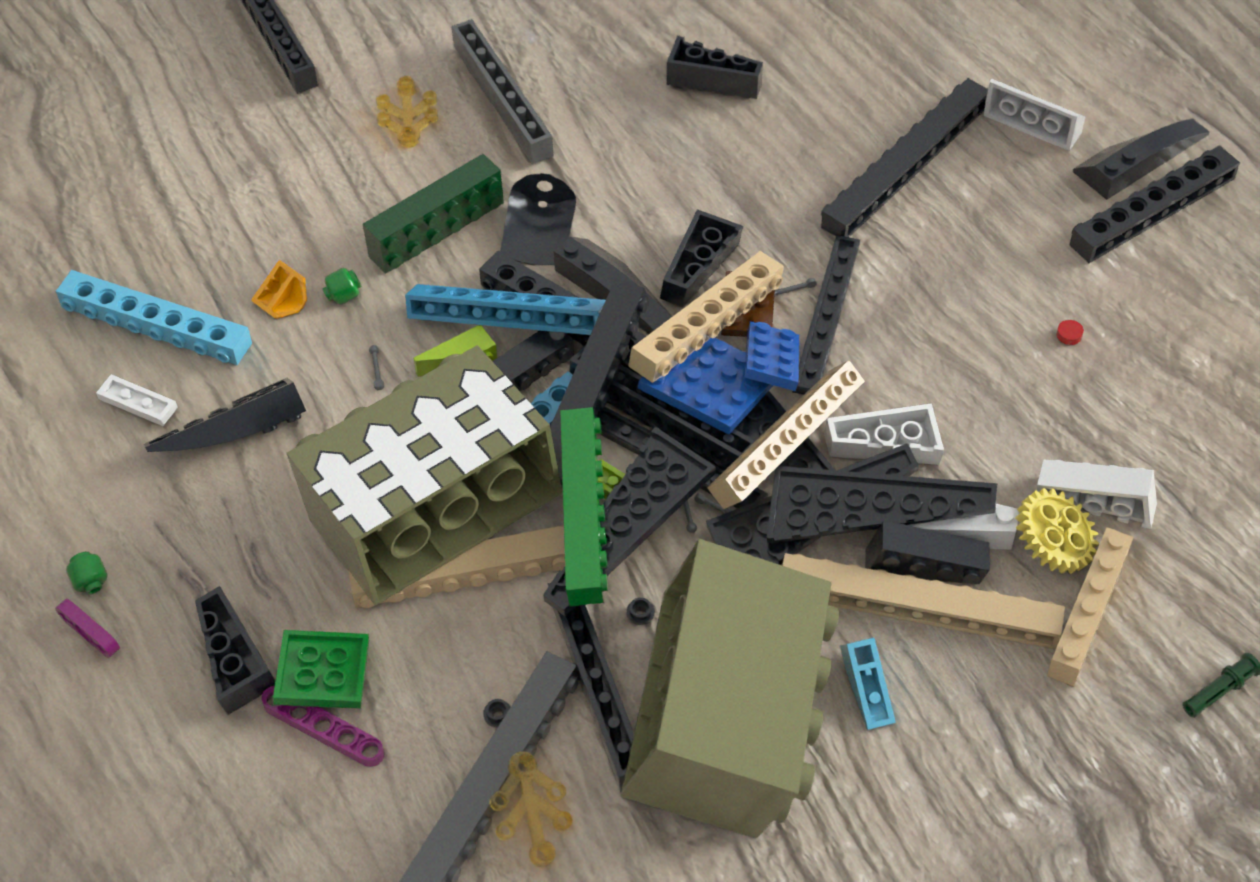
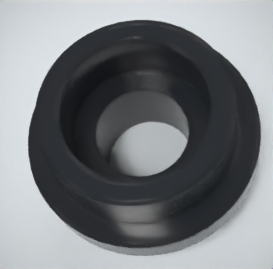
M636 598L627 607V617L636 625H645L654 618V606L646 598ZM638 611H643V612H645V614H636V613H637Z
M502 699L491 700L483 711L485 722L492 727H498L511 706ZM497 712H501L503 714L499 717L493 716Z

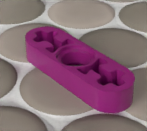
M66 598L55 607L56 612L63 621L105 657L110 658L120 649L117 641L105 629L69 599Z

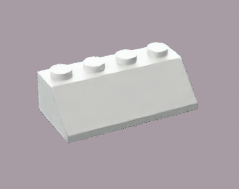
M991 79L989 82L984 110L985 117L1068 151L1071 150L1082 134L1085 116L999 81Z

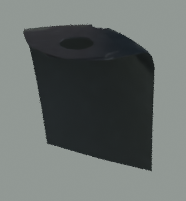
M544 173L530 174L515 182L509 195L500 252L514 260L528 264L554 265L553 251L570 236L576 209V196L573 190L561 179ZM540 181H547L551 183L553 188L550 191H542L537 187V184ZM544 201L547 203V206L540 207L538 203Z

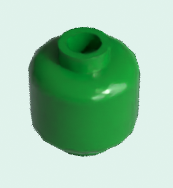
M340 268L325 277L326 286L322 289L329 301L334 299L337 304L342 305L359 295V288L362 286L353 270L349 271L346 268Z
M89 551L78 553L70 558L66 573L74 590L86 592L87 594H94L103 588L102 584L108 577L101 558L97 554H91Z

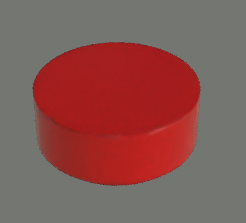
M1075 320L1062 321L1057 329L1058 340L1066 345L1078 344L1083 337V326Z

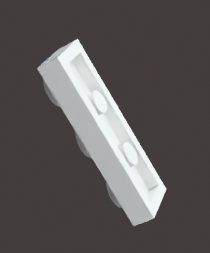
M110 375L96 392L99 400L161 426L165 425L178 408L176 401L114 375Z

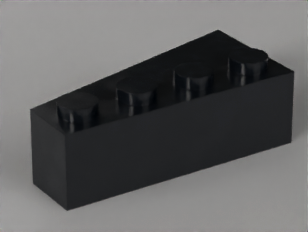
M677 35L667 60L666 85L744 98H758L762 86L763 62L738 54L729 56L723 49L715 48V50L704 48V43L694 41L692 44L686 42L685 37Z
M697 209L663 279L659 299L684 307L740 243L743 226Z
M883 520L865 549V568L885 570L888 573L898 575H912L929 581L938 580L941 582L980 584L990 571L989 542Z
M219 586L195 600L206 642L207 655L210 659L212 678L217 690V699L229 715L261 696L267 688L275 686L276 680L229 599Z

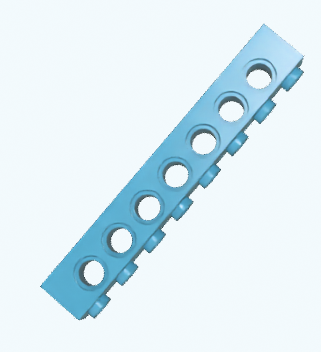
M74 270L69 272L56 290L61 307L67 311H75L84 314L88 318H96L112 326H120L133 333H141L150 336L154 340H162L178 348L195 351L199 355H208L217 358L223 363L229 362L238 365L252 344L249 329L246 326Z

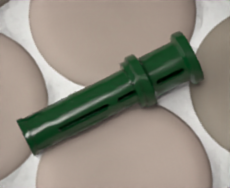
M1245 652L1234 665L1224 667L1221 676L1182 703L1183 709L1190 717H1197L1198 714L1232 689L1240 690L1244 686L1245 681L1252 676H1259L1260 662L1255 656Z

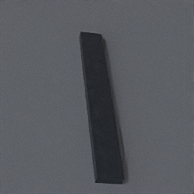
M836 235L799 363L798 385L796 391H792L793 393L804 395L824 376L860 247V239Z
M605 406L603 408L600 407L597 414L601 423L600 435L639 455V449L642 444H646L651 436V431ZM714 465L716 467V474L700 488L711 495L712 493L707 487L725 471ZM756 487L743 501L732 506L737 509L768 497V493Z

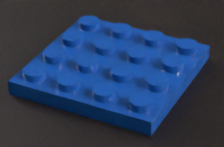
M710 338L698 351H693L688 355L683 363L675 365L666 376H661L653 383L642 377L639 380L638 389L730 434L774 385L744 378L746 352L717 338Z

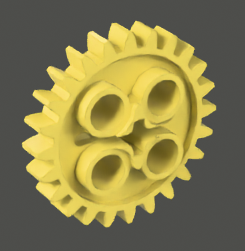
M1043 488L1039 492L1034 491L1021 502L1022 505L1017 509L1020 514L1015 519L1021 523L1016 526V529L1023 532L1019 539L1027 541L1028 544L1024 548L1025 550L1032 549L1034 551L1032 554L1033 559L1038 556L1041 558V566L1049 563L1051 571L1058 567L1061 574L1067 570L1070 574L1076 570L1080 571L1093 561V556L1097 552L1095 547L1099 545V542L1093 538L1098 535V532L1091 530L1095 522L1086 519L1090 514L1089 512H1081V503L1077 506L1073 504L1074 497L1071 496L1067 500L1063 491L1057 495L1055 489L1052 488L1047 492Z

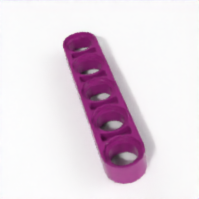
M271 686L263 692L261 700L268 714L364 766L374 767L382 762L384 749L381 741L320 707L271 706L268 704V700L273 696L275 686ZM297 708L307 710L306 715L300 719L293 718L291 713ZM325 720L330 722V727L326 731L319 732L315 730V725L319 721ZM350 733L354 735V740L350 744L343 745L338 742L341 735ZM369 746H374L379 750L372 758L362 755L364 749Z

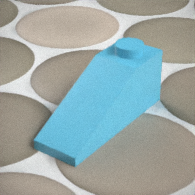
M875 638L840 645L846 673L867 730L896 723Z

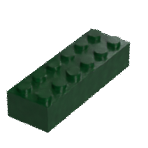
M483 153L363 223L368 257L386 274L411 258L420 255L421 252L431 246L440 243L453 233L460 231L473 221H477L488 212L497 209L500 205L504 204L501 169Z

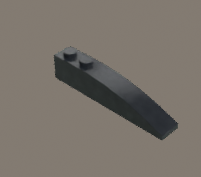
M1193 118L1179 121L1142 136L1109 146L1073 168V173L1108 200L1208 136L1210 131Z
M569 237L553 251L555 271L596 299H607L615 278L645 288L649 305L644 314L641 313L638 322L639 328L646 333H652L673 317L624 262L589 239Z
M284 378L232 401L233 407L230 409L227 407L218 408L210 412L208 415L209 419L205 421L203 418L195 419L184 425V430L179 432L178 429H174L145 443L144 446L147 452H164L203 448L226 443L260 431L263 434L269 433L277 429L276 424L286 420L287 423H291L302 417L301 413L305 412L306 409L294 382L289 378Z

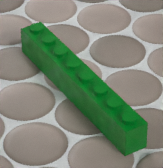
M593 407L560 410L565 578L569 606L604 603L603 592L608 591L607 574L602 573V568H607L606 550H601V545L606 544L605 527L600 528V522L605 521L604 505H599V499H604L603 482H598V477H603L602 460L598 461L597 456L602 455L601 439L596 437V434H601L600 418H595Z

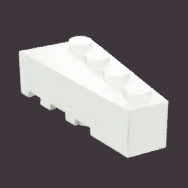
M932 404L827 418L824 436L829 457L867 459L907 443L917 463L940 465L944 448Z
M1043 460L1037 483L1038 492L1043 488L1047 492L1053 488L1057 495L1063 491L1065 499L1068 500L1071 496L1074 497L1073 504L1077 506L1081 503L1082 508L1092 515L1100 516L1101 513L1118 516L1117 521L1128 523L1130 519L1142 522L1141 527L1152 528L1157 505L1154 470L1118 467L1115 465H1097L1086 462Z
M996 504V510L993 514L911 524L908 526L989 542V549L1011 550L1018 524L1015 517L1020 513L1017 508Z

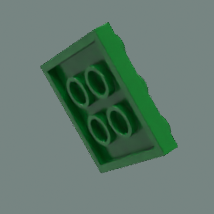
M284 630L273 704L361 709L369 634Z

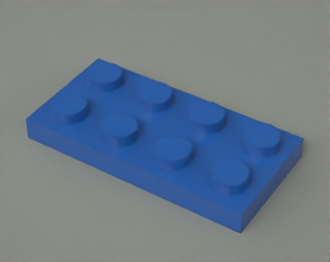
M750 321L747 330L744 378L796 391L799 381V334H795V332L789 329L780 330L773 328L764 322L755 323Z

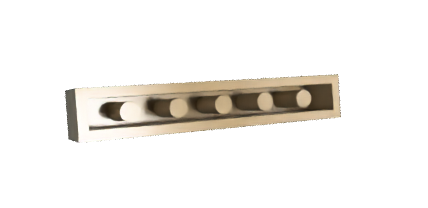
M1108 527L1106 528L1052 657L1047 673L1048 677L1073 687L1075 686L1127 558L1133 540L1132 536Z

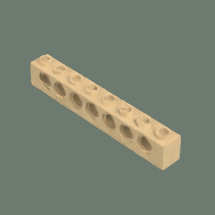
M759 251L634 345L631 349L629 367L652 383L661 376H666L675 365L683 363L688 355L693 351H698L710 338H715L720 330L732 325L737 317L742 313L746 314L751 306L761 302L769 292L777 290L783 281L784 265Z
M850 361L829 370L707 487L723 509L743 501L864 382Z

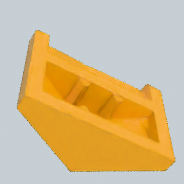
M279 259L251 301L275 319L299 313L307 302L305 277Z

